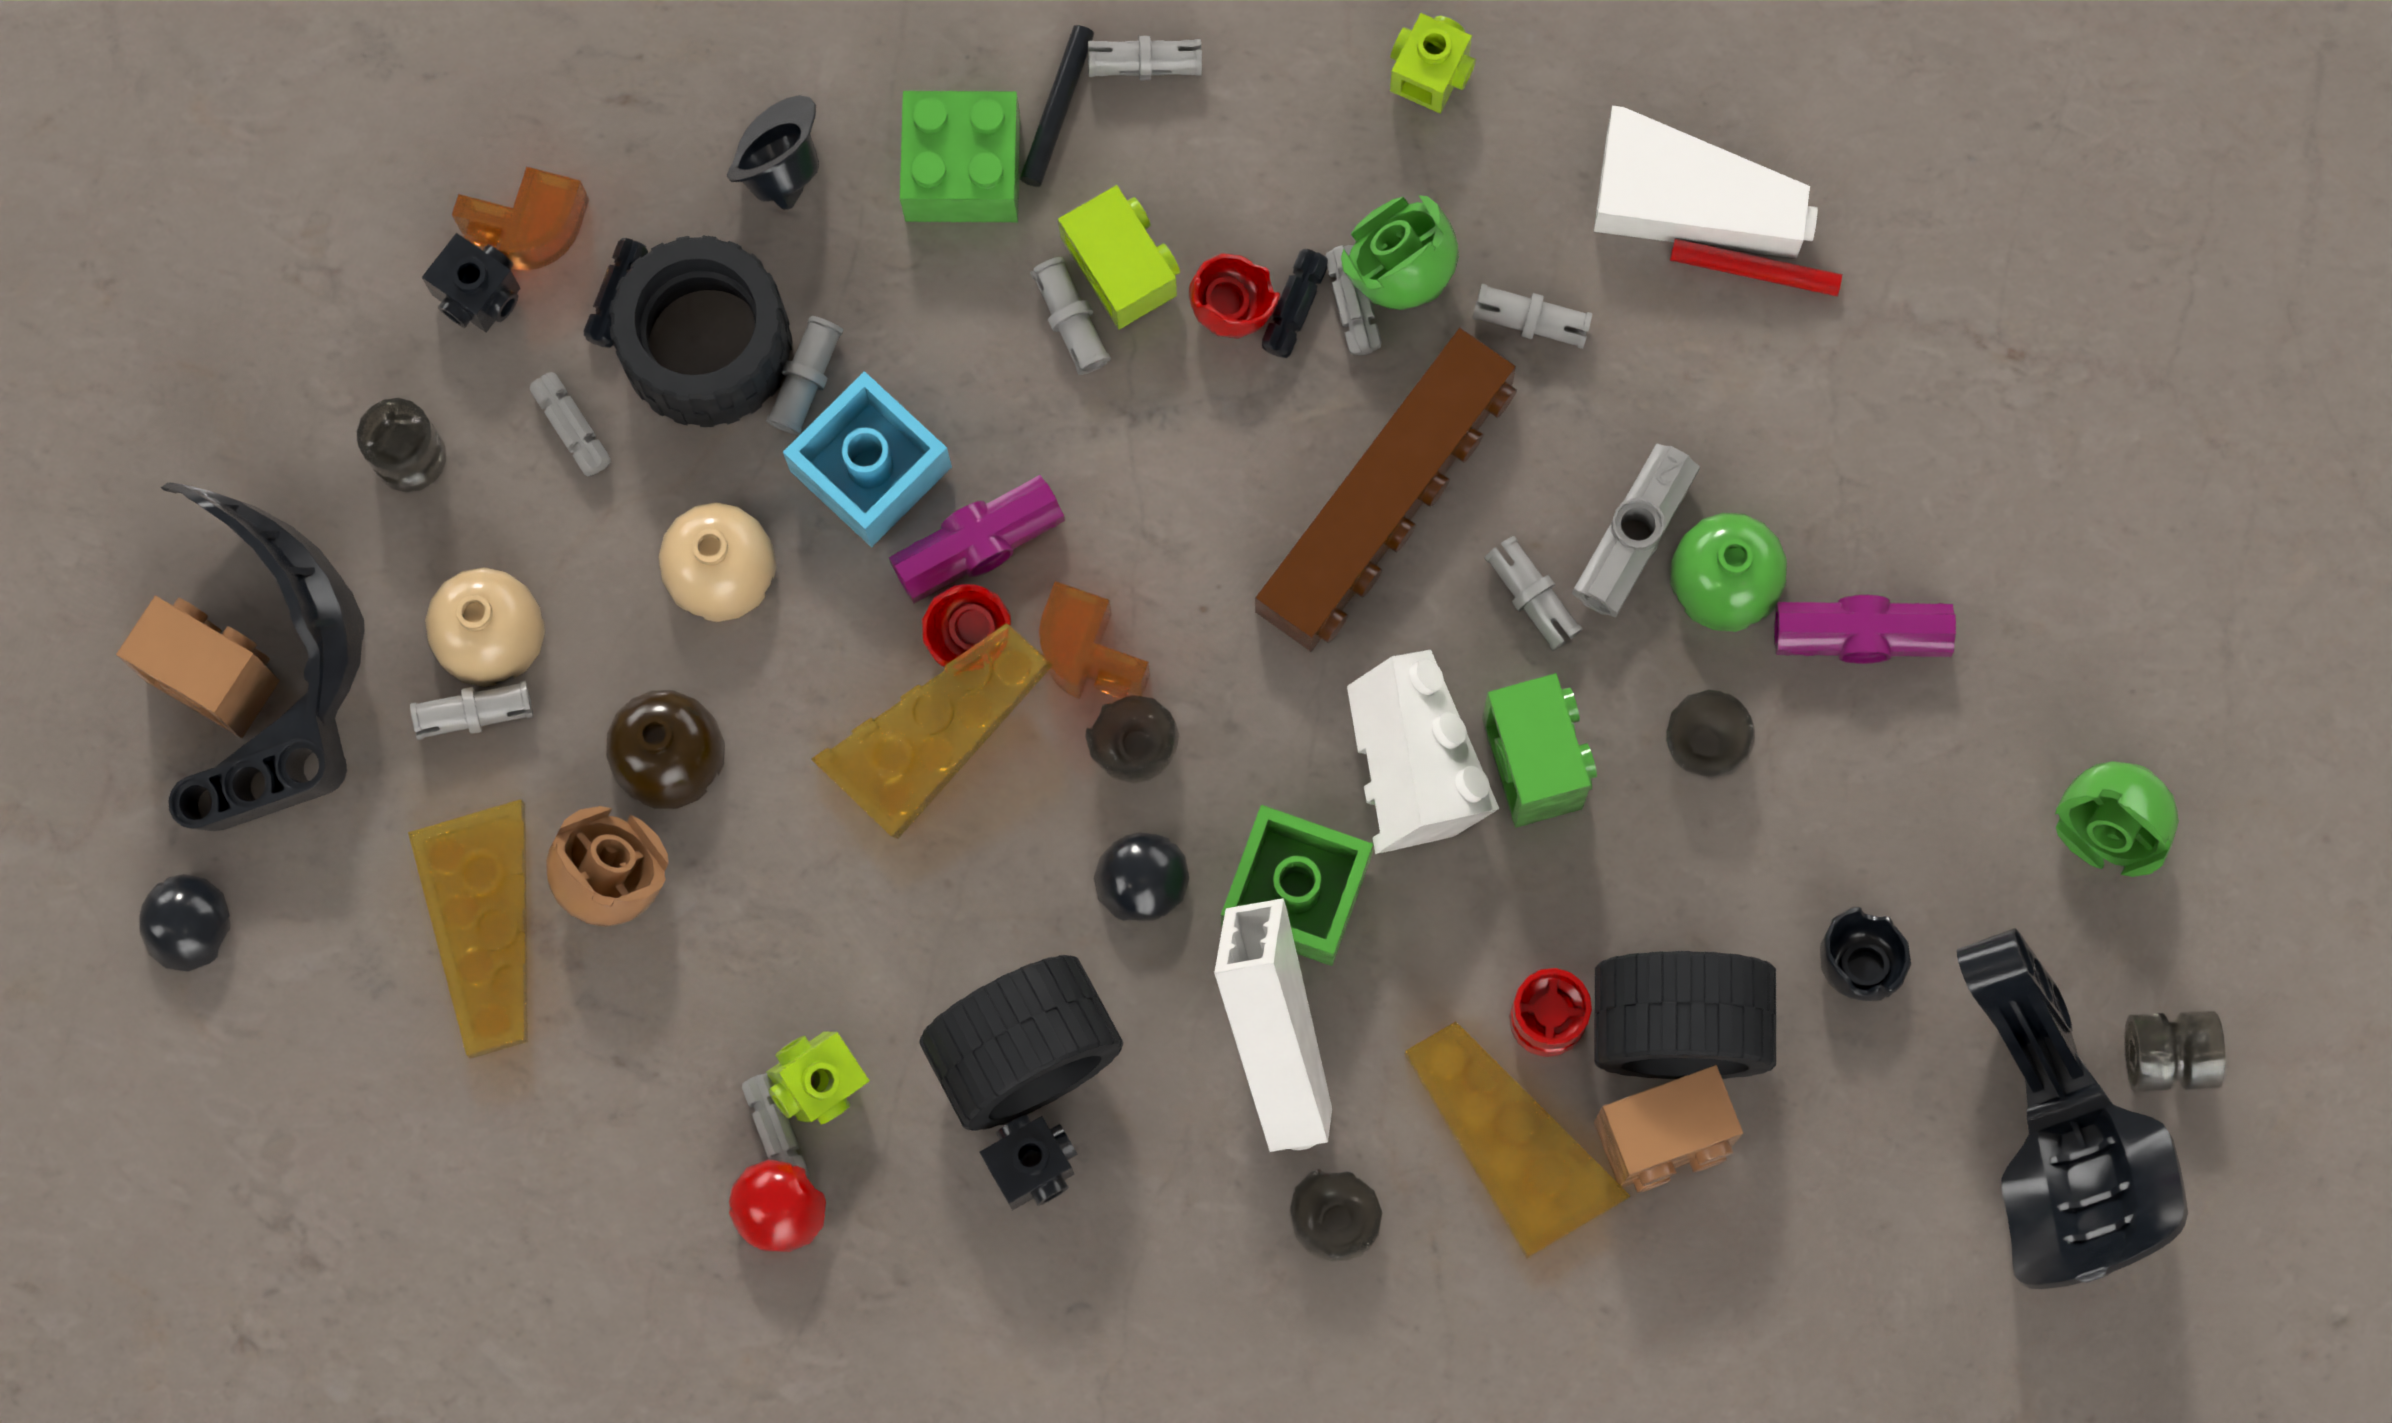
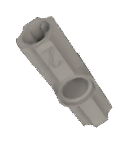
M1658 443L1655 445L1626 498L1615 510L1610 526L1572 591V594L1581 600L1585 606L1600 614L1617 617L1649 558L1657 550L1661 537L1700 470V466L1689 455L1672 446H1663ZM1629 520L1642 521L1649 527L1651 536L1645 540H1632L1624 534L1621 525Z

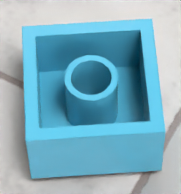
M865 371L783 451L790 472L871 548L952 468L947 447Z

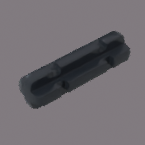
M621 238L618 241L612 256L615 259V264L608 266L593 305L596 308V314L589 315L583 331L587 341L605 348H611L614 345L609 328L611 326V316L609 314L611 301L615 299L616 287L619 281L631 269L630 265L639 257L642 258L648 253L644 244L629 238Z
M1302 249L1299 252L1293 266V273L1295 275H1289L1272 315L1274 323L1268 324L1262 338V348L1266 352L1281 358H1287L1291 355L1297 341L1295 331H1301L1317 294L1316 289L1318 286L1316 284H1321L1327 270L1328 258L1321 253L1310 249Z

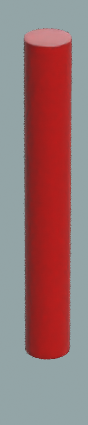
M1676 238L1674 239L1670 261L1836 297H1838L1843 274Z

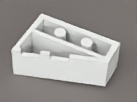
M1431 650L1392 656L1347 686L1358 753H1367L1371 782L1364 786L1366 802L1376 806L1380 833L1372 837L1375 854L1454 837L1499 810V806L1490 788L1489 780L1483 772L1467 735L1466 727L1458 714L1445 684L1442 671L1438 667Z

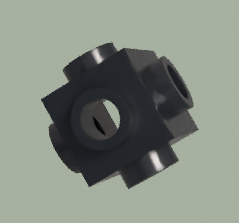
M458 233L453 236L422 276L432 296L441 301L438 308L444 315L463 328H466L471 322L486 333L495 321L502 322L510 315L517 304V293L521 289L511 271L514 264L507 256L489 244H486L481 250Z
M1027 1115L1021 1116L1000 1128L996 1132L1000 1140L979 1152L1012 1211L1032 1199L1035 1200L1037 1206H1040L1065 1192L1069 1188L1065 1180L1074 1175L1068 1160L1078 1155L1061 1124L1049 1129L1043 1116L1031 1122ZM1035 1153L1042 1156L1040 1163L1034 1167L1023 1165L1024 1159L1030 1154Z

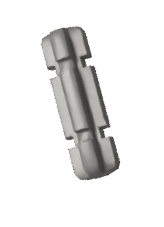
M1354 245L1337 246L1327 252L1325 257L1328 258L1327 268L1329 276L1336 277V281L1332 282V288L1342 326L1349 327V331L1345 332L1347 346L1352 355L1371 354L1373 351L1381 348L1382 344L1378 325L1376 323L1371 324L1370 321L1375 319L1372 302L1354 286L1343 271L1341 262L1343 248L1350 255Z
M549 372L533 381L530 385L532 395L541 409H546L544 413L569 452L574 453L572 456L584 475L588 477L593 476L607 468L611 463V458L599 439L594 440L596 438L594 431L571 396H567L568 392L558 376L553 372Z
M767 1073L748 1079L742 1083V1090L748 1106L755 1109L752 1116L768 1158L804 1168L805 1174L809 1179L810 1173L802 1155H797L796 1152L800 1147L791 1123L779 1110L769 1094L768 1089L774 1086Z

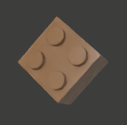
M155 595L116 655L145 682L242 739L280 681L266 667L270 658L256 649L257 644L231 627L227 626L221 634L222 630L207 620L209 616L189 602L178 597L175 603L171 605Z
M1717 1065L1604 1105L1594 1120L1619 1189L1634 1184L1637 1193L1653 1189L1671 1181L1670 1177L1676 1174L1675 1168L1690 1163L1692 1171L1695 1173L1725 1162L1727 1160L1726 1156L1733 1153L1731 1147L1743 1134Z

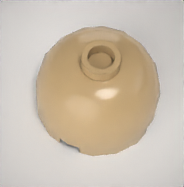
M721 503L695 506L677 517L664 534L659 553L662 582L677 606L686 612L689 611L693 615L702 616L705 620L714 622L740 618L758 607L766 596L765 592L771 584L772 576L774 579L777 567L773 544L759 521L736 506Z
M484 567L462 571L445 581L432 597L425 619L429 647L444 670L463 683L482 687L497 685L495 682L505 681L511 676L516 678L526 672L539 655L545 635L540 607L528 587L506 572Z

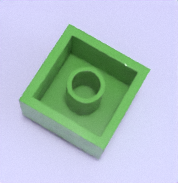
M903 91L900 202L905 222H1018L1020 110L1017 91Z
M1557 673L1489 691L1482 720L1515 828L1582 810L1588 792L1592 790L1591 779L1597 777V771L1588 743L1579 745L1575 735L1574 723L1580 721V716L1572 689L1570 687L1561 689Z
M1261 805L1221 913V927H1223L1226 908L1284 898L1297 954L1333 966L1372 857L1373 843Z

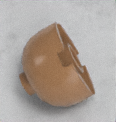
M598 806L580 809L564 820L549 849L546 867L549 888L557 903L565 911L587 924L607 927L632 921L648 909L656 899L666 880L665 870L669 863L668 853L659 836L642 820L630 815L626 822L618 817L608 816L612 808Z

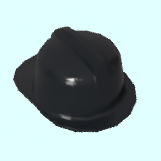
M801 95L789 97L770 106L757 116L745 130L739 142L733 164L728 170L727 178L731 182H743L761 201H774L783 210L793 208L803 192L804 186L811 181L819 169V160L810 135L816 116V104L810 97Z

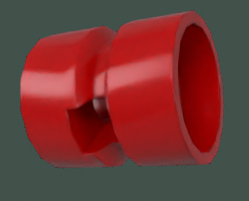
M1558 968L1541 969L1529 975L1519 986L1509 1015L1511 1032L1518 1044L1529 1053L1542 1057L1560 1056L1573 1049L1583 1036L1592 1012L1590 994L1584 983L1571 972Z

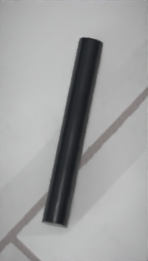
M1073 26L1022 170L1020 180L1030 186L1040 187L1042 185L1088 54V41L1093 40L1094 32L1085 26Z

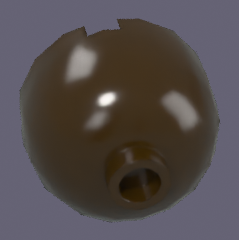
M674 690L650 691L632 698L616 713L607 732L606 757L615 781L632 798L654 809H678L698 801L707 792L706 788L713 782L716 774L719 776L724 765L725 742L717 721L699 701Z

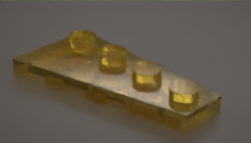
M1006 623L945 665V670L923 686L918 684L899 697L901 701L875 719L869 718L851 731L853 734L832 749L827 747L811 758V760L891 837L899 839L1052 668L1053 664L1014 627Z
M520 799L408 832L465 1052L470 1059L528 1042L525 803Z
M1456 1021L1405 1050V1057L1526 1259L1631 1197Z

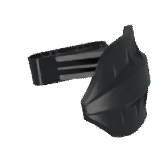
M166 483L161 487L164 491L183 494L227 524L254 549L276 578L288 605L292 623L306 646L309 656L304 669V678L309 683L308 692L280 718L216 767L185 777L177 782L171 790L168 800L169 811L178 824L190 829L220 831L324 796L338 789L343 783L347 773V764L335 717L351 689L360 666L362 641L365 632L364 618L352 591L323 552L294 527L256 506L231 497L189 485ZM315 753L319 761V769L316 776L308 781L304 774V764L308 756ZM261 771L265 778V789L262 795L255 799L251 792V782L253 777ZM208 790L212 797V806L209 813L202 817L198 809V802L203 792Z
M2016 928L1958 948V963L1969 991L1999 1031L2022 1072L2026 1083L2029 1135L2021 1149L2007 1166L2001 1178L2002 1195L2012 1244V1261L2015 1277L2023 1286L2030 1289H2049L2083 1282L2088 1283L2129 1266L2172 1242L2182 1232L2186 1224L2188 1209L2176 1147L2165 1125L2153 1117L2126 1110L2111 1102L2078 1056L2072 1036L2071 1018L2059 988Z

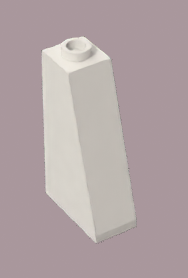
M1612 106L1607 128L1594 232L1674 242L1676 238L1727 250L1797 259L1803 240L1813 241L1818 208L1808 206L1810 186L1625 107Z
M1284 898L1226 908L1214 974L1269 1151L1285 1149L1305 1150L1316 1144L1327 1143L1332 1105Z

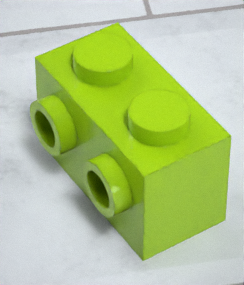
M1118 185L1058 218L1060 238L1118 330L1177 296L1175 276L1180 273V268L1173 254L1164 243L1156 247L1146 229L1151 227V223L1145 210L1135 197L1126 200Z

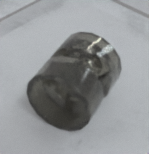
M401 398L385 399L371 406L361 417L356 432L358 447L379 479L391 489L402 492L420 491L433 484L441 475L446 462L445 444L424 410L415 403Z
M2215 1011L2181 1012L2175 1022H2169L2164 1013L2132 1014L2128 1016L2125 1025L2124 1052L2128 1080L2134 1092L2168 1091L2175 1081H2179L2185 1090L2219 1089L2222 1087L2226 1067L2225 1042L2222 1024Z

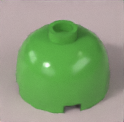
M1419 195L1423 203L1409 204L1404 197H1400L1374 209L1352 231L1351 235L1356 243L1352 247L1350 255L1343 248L1341 262L1344 273L1354 286L1376 305L1388 309L1403 310L1428 303L1442 293L1455 273L1459 259L1455 231L1438 204L1428 196Z
M1720 513L1702 519L1682 537L1671 560L1670 585L1674 595L1676 592L1678 601L1685 607V613L1693 621L1712 630L1737 632L1759 622L1774 611L1786 586L1787 559L1779 538L1765 523L1746 514Z
M2114 761L2096 764L2077 776L2065 790L2055 812V815L2058 814L2060 818L2056 825L2057 834L2071 852L2099 869H2102L2104 866L2103 858L2115 865L2124 866L2120 875L2130 877L2148 875L2163 866L2171 850L2179 823L2174 796L2156 775L2143 766Z

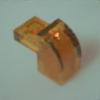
M526 167L513 208L458 194L452 217L461 233L464 234V238L472 244L480 247H485L486 244L497 248L499 243L501 244L499 251L513 262V270H534L552 264L570 249L580 231L589 198L580 180Z
M1055 581L1044 608L1039 627V638L1044 663L1055 683L1065 692L1079 699L1088 678L1095 680L1094 687L1111 696L1126 698L1128 692L1143 696L1150 677L1149 662L1100 645L1112 615L1110 600Z

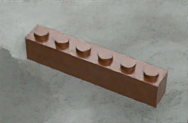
M1459 327L1255 597V613L1310 652H1312L1321 639L1330 643L1348 618V614L1342 610L1356 593L1363 598L1376 583L1382 572V569L1377 564L1387 550L1390 548L1397 553L1413 533L1416 524L1411 521V518L1424 503L1432 507L1440 498L1450 481L1444 474L1456 458L1463 463L1466 462L1483 438L1484 434L1478 431V429L1490 413L1498 418L1511 403L1517 392V389L1511 386L1516 366Z

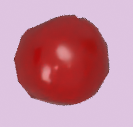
M1221 253L1202 262L1189 286L1190 304L1198 322L1217 336L1235 339L1260 330L1273 314L1280 298V293L1273 290L1268 268L1255 265L1252 261L1241 255Z
M972 584L954 585L935 596L922 618L923 643L934 660L942 667L965 672L984 670L987 666L993 665L1002 658L1011 641V613L1000 597L987 588Z
M768 1159L747 1167L735 1181L729 1197V1215L738 1233L747 1243L763 1251L791 1252L813 1241L824 1226L826 1199L823 1192L818 1191L811 1184L804 1168L793 1166L791 1163Z

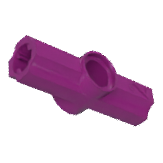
M1039 475L987 504L985 501H977L960 508L943 521L940 530L896 552V554L889 557V561L901 585L914 604L967 574L969 577H977L994 570L1013 555V549L1065 521V517L1049 485Z
M1854 595L1838 600V603L1777 602L1775 607L1774 645L1776 655L1839 656V660L1847 663L1873 664L1888 661L1891 659V656L1952 657L1954 653L1956 615L1953 604L1890 603V599L1883 596Z

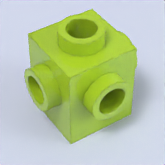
M1420 13L1412 30L1405 27L1402 28L1391 51L1390 58L1396 62L1391 71L1390 92L1441 114L1454 87L1463 90L1473 72L1476 59L1470 56L1472 35L1466 33L1465 29L1458 22L1448 17L1436 16L1432 18Z
M823 1031L811 1041H808L805 1035L793 1040L775 1054L779 1063L766 1071L774 1086L768 1089L769 1094L785 1117L789 1119L795 1115L798 1121L813 1122L817 1119L821 1125L833 1120L847 1110L851 1105L847 1097L870 1081L838 1032ZM814 1073L815 1083L812 1087L811 1076Z

